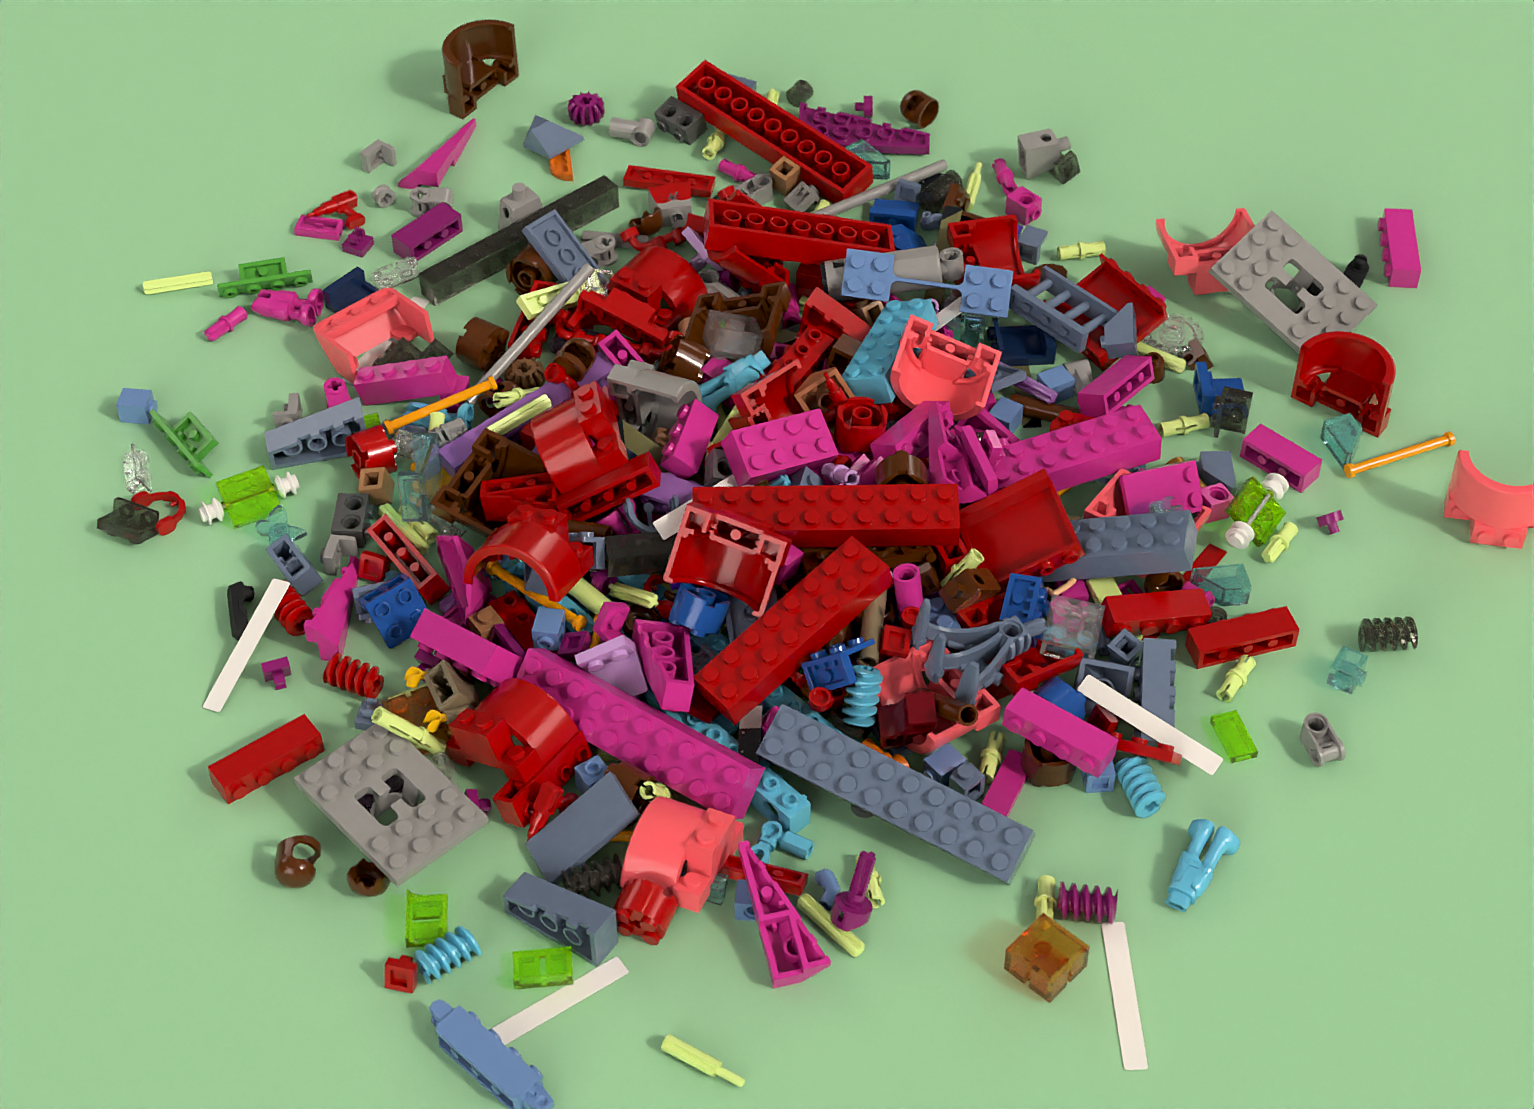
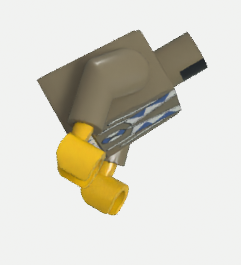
M444 659L434 668H427L425 671L414 666L406 671L404 677L407 680L406 686L416 688L420 680L425 679L438 710L442 712L441 714L436 710H430L426 714L423 723H429L427 727L429 732H436L441 722L446 724L452 723L460 712L466 708L473 710L481 703L473 683Z

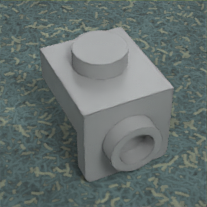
M379 139L360 152L362 170L370 173L384 162L392 167L397 164L394 147Z
M330 534L326 548H322L320 554V561L324 563L326 574H337L342 556L357 557L356 538Z

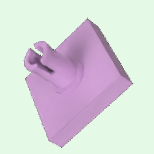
M687 227L682 234L698 252L689 262L698 273L708 263L718 271H723L724 268L709 259L707 250L704 249V238L690 227Z

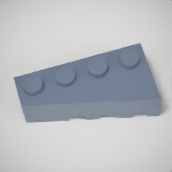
M360 397L265 432L271 469L276 470L346 457V437L366 429Z
M1144 638L1140 665L1134 666L1133 680L1138 682V687H1134L1133 702L1138 703L1139 706L1175 728L1174 704L1176 686H1174L1176 661H1174L1177 640ZM1134 729L1133 737L1148 740L1149 746L1157 747L1158 741L1139 729Z
M526 872L503 895L506 913L596 967L600 965L618 944L615 909Z

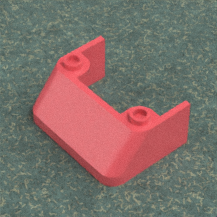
M394 288L380 289L318 322L314 326L316 338L334 369L352 384H354L357 375L356 369L359 367L356 357L392 337L401 342H410L415 337L420 336L431 345L436 343L428 311Z

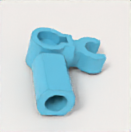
M768 821L762 826V833L757 840L758 844L751 847L756 855H763L761 859L763 863L769 864L770 852H773L778 846L782 850L808 860L814 849V841L789 830L787 832L783 831L781 824L777 821Z

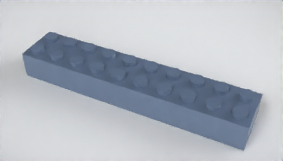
M781 704L756 752L761 758L1009 885L1036 835L1032 829L784 704Z

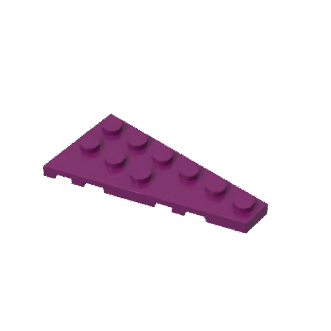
M800 102V120L852 153L929 154L930 133L909 128L899 130L891 128V124L885 122L882 125L872 123V119L843 112L833 114L826 112V108L818 106L817 109L807 107L806 103Z

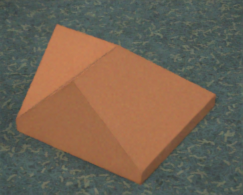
M836 367L811 373L796 390L794 396L805 412L819 408L822 414L829 411L827 406L832 404V401L828 395L829 390L826 387L824 372H827L829 377L836 382L837 386L841 387L847 398L855 397ZM836 418L827 423L828 429L835 426Z

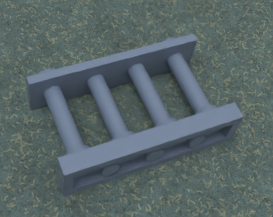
M1044 266L1042 269L1040 283L1026 291L1017 284L1011 286L1009 309L1077 353L1085 350L1088 335L1091 331L1099 326L1104 327L1119 312L1048 266ZM1044 291H1048L1055 297L1047 302H1043L1036 296ZM1063 302L1073 307V309L1065 314L1060 313L1054 308ZM1084 314L1091 321L1081 326L1074 322L1073 319Z

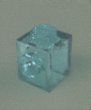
M1342 646L1330 667L1326 684L1352 695L1356 686L1361 687L1367 675L1365 667L1368 656Z

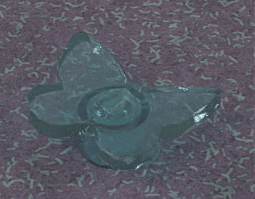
M277 505L269 513L268 520H259L255 525L256 531L260 536H269V545L273 544L285 533L293 541H297L307 535L306 530L288 524L287 514L282 505Z

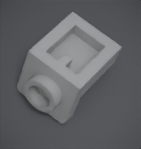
M801 181L783 201L793 211L805 212L814 202L817 204L821 200L819 198L821 193L812 184L808 186Z
M289 393L288 404H284V411L273 412L275 428L302 418L303 409L299 393Z

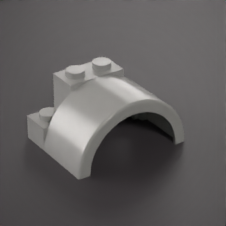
M631 359L627 366L615 363L607 376L609 393L612 396H616L620 419L627 422L649 439L652 433L659 427L672 428L678 419L676 416L677 411L683 404L687 405L695 398L702 403L701 391L695 381L655 371L654 365ZM652 412L649 426H646L645 419Z

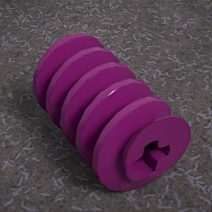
M1060 881L1057 911L1061 910L1063 919H1066L1069 912L1072 911L1074 920H1078L1082 912L1087 922L1090 921L1093 914H1096L1098 923H1101L1104 916L1107 915L1109 924H1113L1116 917L1118 889L1115 896H1113L1111 887L1107 886L1104 893L1101 894L1100 887L1095 885L1092 893H1090L1088 885L1083 884L1080 892H1078L1076 883H1072L1069 890H1066L1065 883Z

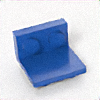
M875 199L874 206L870 207L869 222L889 225L902 224L915 232L920 204L918 202Z
M1196 362L1193 387L1199 413H1206L1208 417L1249 415V407L1242 379H1213L1212 372H1208L1206 362Z
M404 573L357 599L361 607L369 613L387 647L390 649L410 638L424 608L427 609L411 578Z
M1010 573L999 621L1016 615L1024 624L1048 615L1050 602L1047 601L1048 590L1044 588L1042 577ZM1043 633L1031 637L1030 647L1036 648L1037 640H1042Z
M861 636L847 641V646L840 642L829 646V652L823 649L810 654L811 660L801 663L810 691L816 687L832 690L858 682L849 655L875 644L874 638L864 641Z

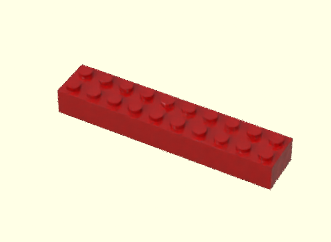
M704 60L676 85L678 100L702 113L706 122L773 165L781 157L785 156L801 167V181L808 186L812 184L818 189L821 196L833 204L864 192L873 183V166L707 60Z
M958 484L693 487L692 502L717 511L729 507L776 525L774 533L792 539L791 544L795 547H840L851 536L865 547L959 546Z

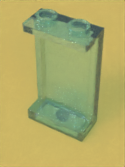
M413 433L415 471H399L397 475L402 522H428L431 514L429 503L438 492L442 480L438 433Z

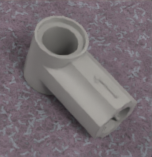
M612 117L609 135L628 139L636 146L645 147L653 136L656 126L648 118L632 121Z
M706 269L699 273L706 286L707 294L720 292L723 299L739 296L721 282L717 271Z
M1087 359L1062 364L1075 379L1074 392L1077 398L1078 392L1093 381L1091 366Z

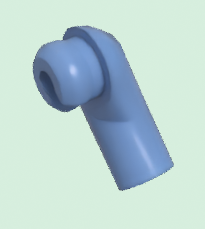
M824 868L815 873L814 880L818 882V886H823L824 888L819 904L826 910H831L835 896L840 892V886L834 873Z

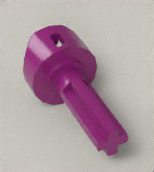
M864 850L860 852L849 891L840 892L835 896L830 915L831 922L843 931H851L869 922L873 905L865 895L876 862L875 853L873 852L867 853Z

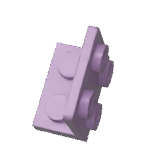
M624 635L574 655L579 667L635 698L649 692L636 644Z

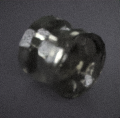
M798 80L787 91V100L793 106L800 107V102L806 103L813 96V88L807 81Z

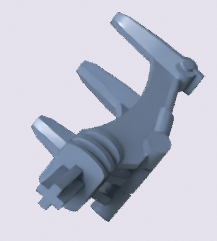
M926 598L922 602L915 624L911 628L912 643L916 650H919L920 646L926 644L927 639L934 641L928 659L924 664L925 673L930 681L937 684L939 679L943 677L944 670H964L955 692V699L975 705L977 702L976 697L979 690L987 688L991 684L997 687L1000 685L1004 678V675L1000 673L1002 665L1014 659L1015 656L1020 655L1022 652L1028 651L1031 645V637L1048 630L1044 618H1037L1022 624L1016 615L975 628L958 629L937 626L929 622L931 607L930 600ZM947 646L962 652L945 654V648ZM996 655L992 662L987 665L986 661L991 660Z

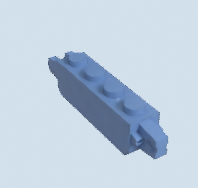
M443 1000L432 1001L429 1008L430 1014H432V1024L436 1026L439 1047L508 1109H552L554 1107V1100L543 1088L541 1072L534 1065L528 1066L515 1048H508L504 1045L500 1036L493 1029L487 1030L474 1012H467L460 1005L453 1009Z

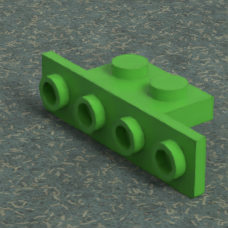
M285 257L238 264L241 280L217 284L220 297L233 298L242 293L258 294L261 289L277 291L284 289L286 286L302 287L312 283L313 280L311 270L287 273Z
M152 409L149 412L155 419L152 423L161 432H166L164 437L173 446H178L176 451L185 460H190L188 463L189 467L198 475L202 472L209 478L213 476L201 460L218 442L197 417L189 411L172 427L164 417Z

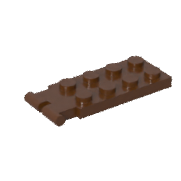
M931 546L866 547L893 570L898 565L920 561L931 563L937 558ZM796 547L804 552L800 567L805 577L838 547Z

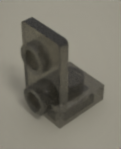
M1071 150L1065 155L1060 152V157L1053 163L1054 168L1048 171L1063 185L1081 172L1077 156Z

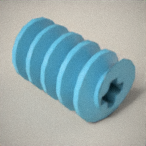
M852 665L858 682H855L854 686H847L845 689L846 692L853 695L844 697V702L851 706L842 708V712L849 715L843 721L855 726L869 727L875 723L873 715L877 713L875 705L879 702L877 694L881 692L879 684L883 681V676L876 668L865 665Z
M1144 756L1128 757L1114 765L1115 774L1123 790L1126 792V796L1130 800L1135 814L1140 818H1147L1158 812L1160 805L1166 799L1164 791H1161L1162 787L1157 782V777L1155 774H1152L1153 770L1148 765L1147 758Z
M457 926L454 933L447 932L444 939L440 937L435 939L434 945L426 944L424 952L420 949L416 950L414 958L421 975L431 985V975L440 980L441 969L450 974L452 973L451 963L461 968V957L467 962H471V951L477 956H481L482 953L473 934L464 927Z

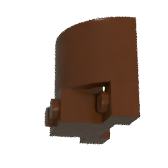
M490 19L472 21L451 31L443 42L444 91L448 94L450 113L461 119L466 118L477 109L476 101L496 85L500 84L506 87L519 77L514 24ZM485 59H495L491 66L483 61Z
M783 281L764 284L761 293L723 299L720 292L698 295L684 337L710 350V356L703 364H706L716 353L731 363L749 354L753 356L760 350L769 358L774 348L783 312H787L792 294L786 282ZM723 318L726 330L715 325V323H718Z
M485 427L473 443L472 452L448 485L443 484L430 501L431 513L451 524L457 522L488 538L497 528L508 522L486 521L480 499L481 481L544 473L547 471L538 454ZM500 460L496 473H493L491 463Z

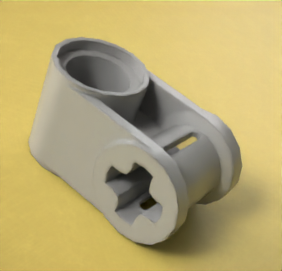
M766 173L756 174L749 180L734 187L735 190H742V193L761 205L773 199L772 177Z
M445 187L414 188L410 191V199L413 203L411 214L415 217H420L441 202L453 208L454 194Z
M601 235L598 238L581 243L599 268L612 265L618 260L617 252L614 250L616 241L611 235Z
M1320 713L1308 714L1304 719L1299 738L1314 766L1321 767L1325 762L1335 759L1337 761L1344 760V745L1340 738L1337 737L1328 719Z

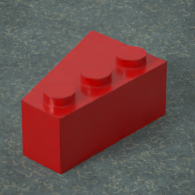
M816 286L805 302L799 331H805L811 324L835 339L833 347L843 333L863 342L872 327Z
M547 472L481 481L480 499L486 521L508 522L507 516L519 505L524 504L540 509H554L559 512L556 508L559 491Z

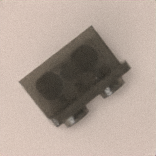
M1223 387L1221 396L1216 395L1213 410L1218 411L1213 413L1210 427L1215 428L1213 437H1219L1220 429L1245 434L1253 392Z
M117 497L114 499L113 512L97 519V529L107 532L108 535L127 539L132 544H142L146 540L158 535L155 526L159 521V512Z

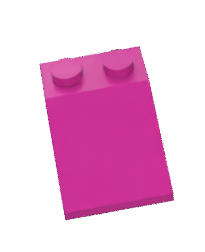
M1196 460L1170 463L1119 476L1126 515L1190 510L1191 513L1201 511L1204 505Z

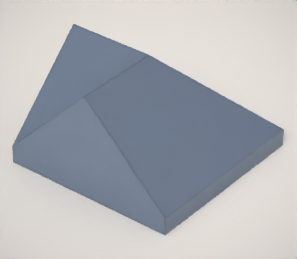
M535 115L523 145L525 148L551 159L584 141V136Z
M1083 657L1076 674L1074 690L1078 691V687L1086 676L1091 675L1129 699L1135 667ZM1085 696V713L1091 714L1093 708L1098 703Z

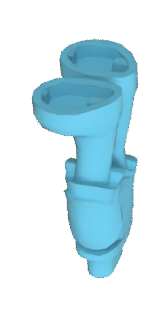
M760 350L753 356L749 354L746 357L740 358L724 367V372L719 376L698 385L702 395V403L717 413V406L749 383H754L760 377L759 372L763 375V370L771 364L764 352Z
M1196 819L1191 822L1188 828L1191 842L1187 851L1183 850L1181 857L1178 858V865L1167 890L1169 895L1165 903L1182 912H1186L1189 905H1193L1196 899L1205 892L1213 879V871L1223 854H1235L1241 845L1238 837L1224 826L1218 827L1215 833V825L1210 820ZM1214 835L1212 844L1204 860L1201 863L1199 855L1203 850L1205 844L1208 843Z

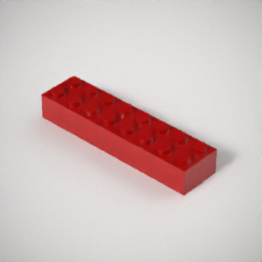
M708 198L703 219L704 249L715 252H724L736 245L738 250L745 255L779 259L785 262H800L806 265H820L822 261L846 258L847 248L878 253L895 251L892 225L711 198Z
M851 536L694 675V682L699 694L734 725L738 724L743 717L802 666L801 663L808 661L811 658L810 654L819 651L893 584L890 567Z

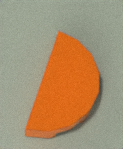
M570 149L549 160L551 174L563 181H573Z

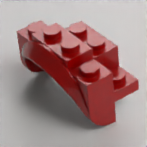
M615 287L607 297L593 290L588 292L583 289L578 297L577 309L567 322V328L572 331L591 325L608 326L614 330L617 329L621 334L638 343H650L654 348L666 347L665 342L669 332L665 327L656 325L658 318L655 315L656 309L652 308L648 303L641 302L630 296L627 292L620 291ZM651 357L648 364L654 365L656 370L661 358Z

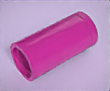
M911 563L898 565L893 570L897 611L901 618L902 611L906 607L913 606L920 609L923 602L919 568Z

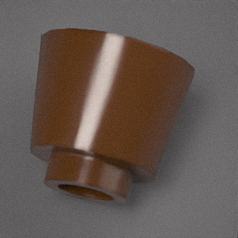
M1157 352L1146 354L1145 356H1151L1155 378L1150 384L1163 381L1165 378L1163 357Z

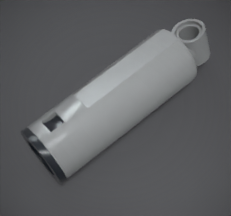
M932 245L884 252L895 255L893 273L900 278L943 283L942 278L948 281H955L962 278L965 273L963 252L958 248H946L939 253L938 247ZM846 258L820 262L823 290L837 302L862 299L841 296ZM894 282L890 287V294L939 287Z

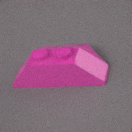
M458 535L436 536L437 553L464 627L469 630L468 617L487 607V603H489V592H492L491 581L489 577H484L485 567H483L473 578L472 585L463 583L465 565L475 550Z

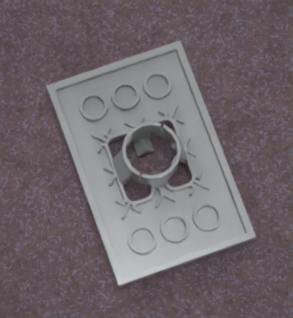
M1272 210L1209 270V273L1298 354L1300 353L1301 345L1313 336L1333 331L1352 332L1378 305ZM1290 263L1299 270L1294 278L1284 270L1283 267L1286 264ZM1269 281H1273V286L1268 290L1265 285ZM1312 283L1321 290V293L1317 296H1313L1307 291ZM1282 288L1294 292L1300 303L1297 309L1290 310L1274 295L1273 290Z
M378 724L372 725L294 777L295 785L397 887L489 823L488 816L413 744ZM394 775L400 776L404 780L403 792L389 793L390 787L385 781ZM366 794H372L374 798L370 813L357 801ZM421 796L424 799V801L418 805L419 798ZM389 809H393L396 812L397 820L388 826L382 825L377 821L378 817Z

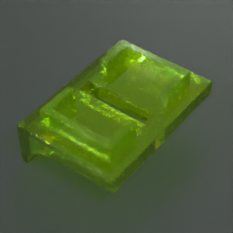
M406 889V948L424 947L428 943L434 945V940L438 937L444 939L445 934L448 932V894L419 895ZM440 919L439 921L413 922L414 920Z
M571 946L513 951L514 990L573 985ZM541 958H545L546 975H540Z

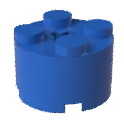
M680 583L668 620L675 625H684L690 628V633L698 637H705L706 633L718 634L721 631L731 600L727 601L728 596L719 590L703 586V588L694 587L695 584Z
M1051 677L1032 692L1084 720L1085 696L1080 691H1075L1074 688L1063 682L1059 677Z

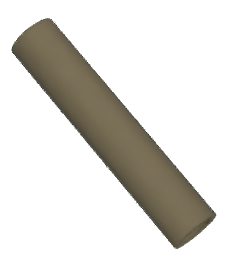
M888 589L863 610L860 637L862 636L864 641L874 638L875 644L858 651L857 663L859 665L870 667L878 665Z

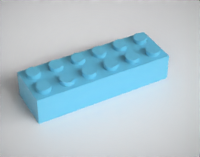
M915 298L910 301L892 300L887 302L842 374V378L855 397L860 396L874 399V404L893 402L896 394L891 386L890 373L908 318L912 314L933 323L932 330H935L939 324L931 299L922 300ZM913 348L916 357L920 348Z

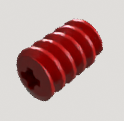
M290 584L274 616L289 635L300 636L305 634L304 622L312 620L314 616L312 615L311 608L307 606L306 602Z
M337 652L324 670L323 682L328 683L332 687L347 690L349 693H356L360 697L376 699L383 688L384 677L379 675L380 669L378 666H373L370 669L369 663L365 662L361 665L359 659H355L352 662L350 656L342 658V654Z

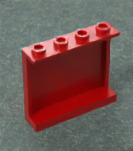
M1101 253L1099 255L1101 265L1076 285L1117 311H1120L1127 303H1133L1136 314L1138 344L1168 319L1166 313L1167 306L1160 297H1154L1144 284L1140 285L1137 283L1131 273L1121 270L1114 259H1108ZM1063 302L1054 309L1065 314L1073 309V307ZM1081 314L1073 319V321L1083 326L1091 321V319ZM1099 326L1089 333L1085 350L1081 353L1098 368L1105 371L1119 358L1108 359L1106 350L1101 348L1100 336L1104 335V327Z
M1045 468L959 510L960 534L968 553L971 549H976L983 555L984 561L976 569H989L1002 588L999 594L1006 592L1010 573L1035 577L1047 576L1052 574L1055 569L1066 564L1075 563L1080 557L1086 555L1055 485Z

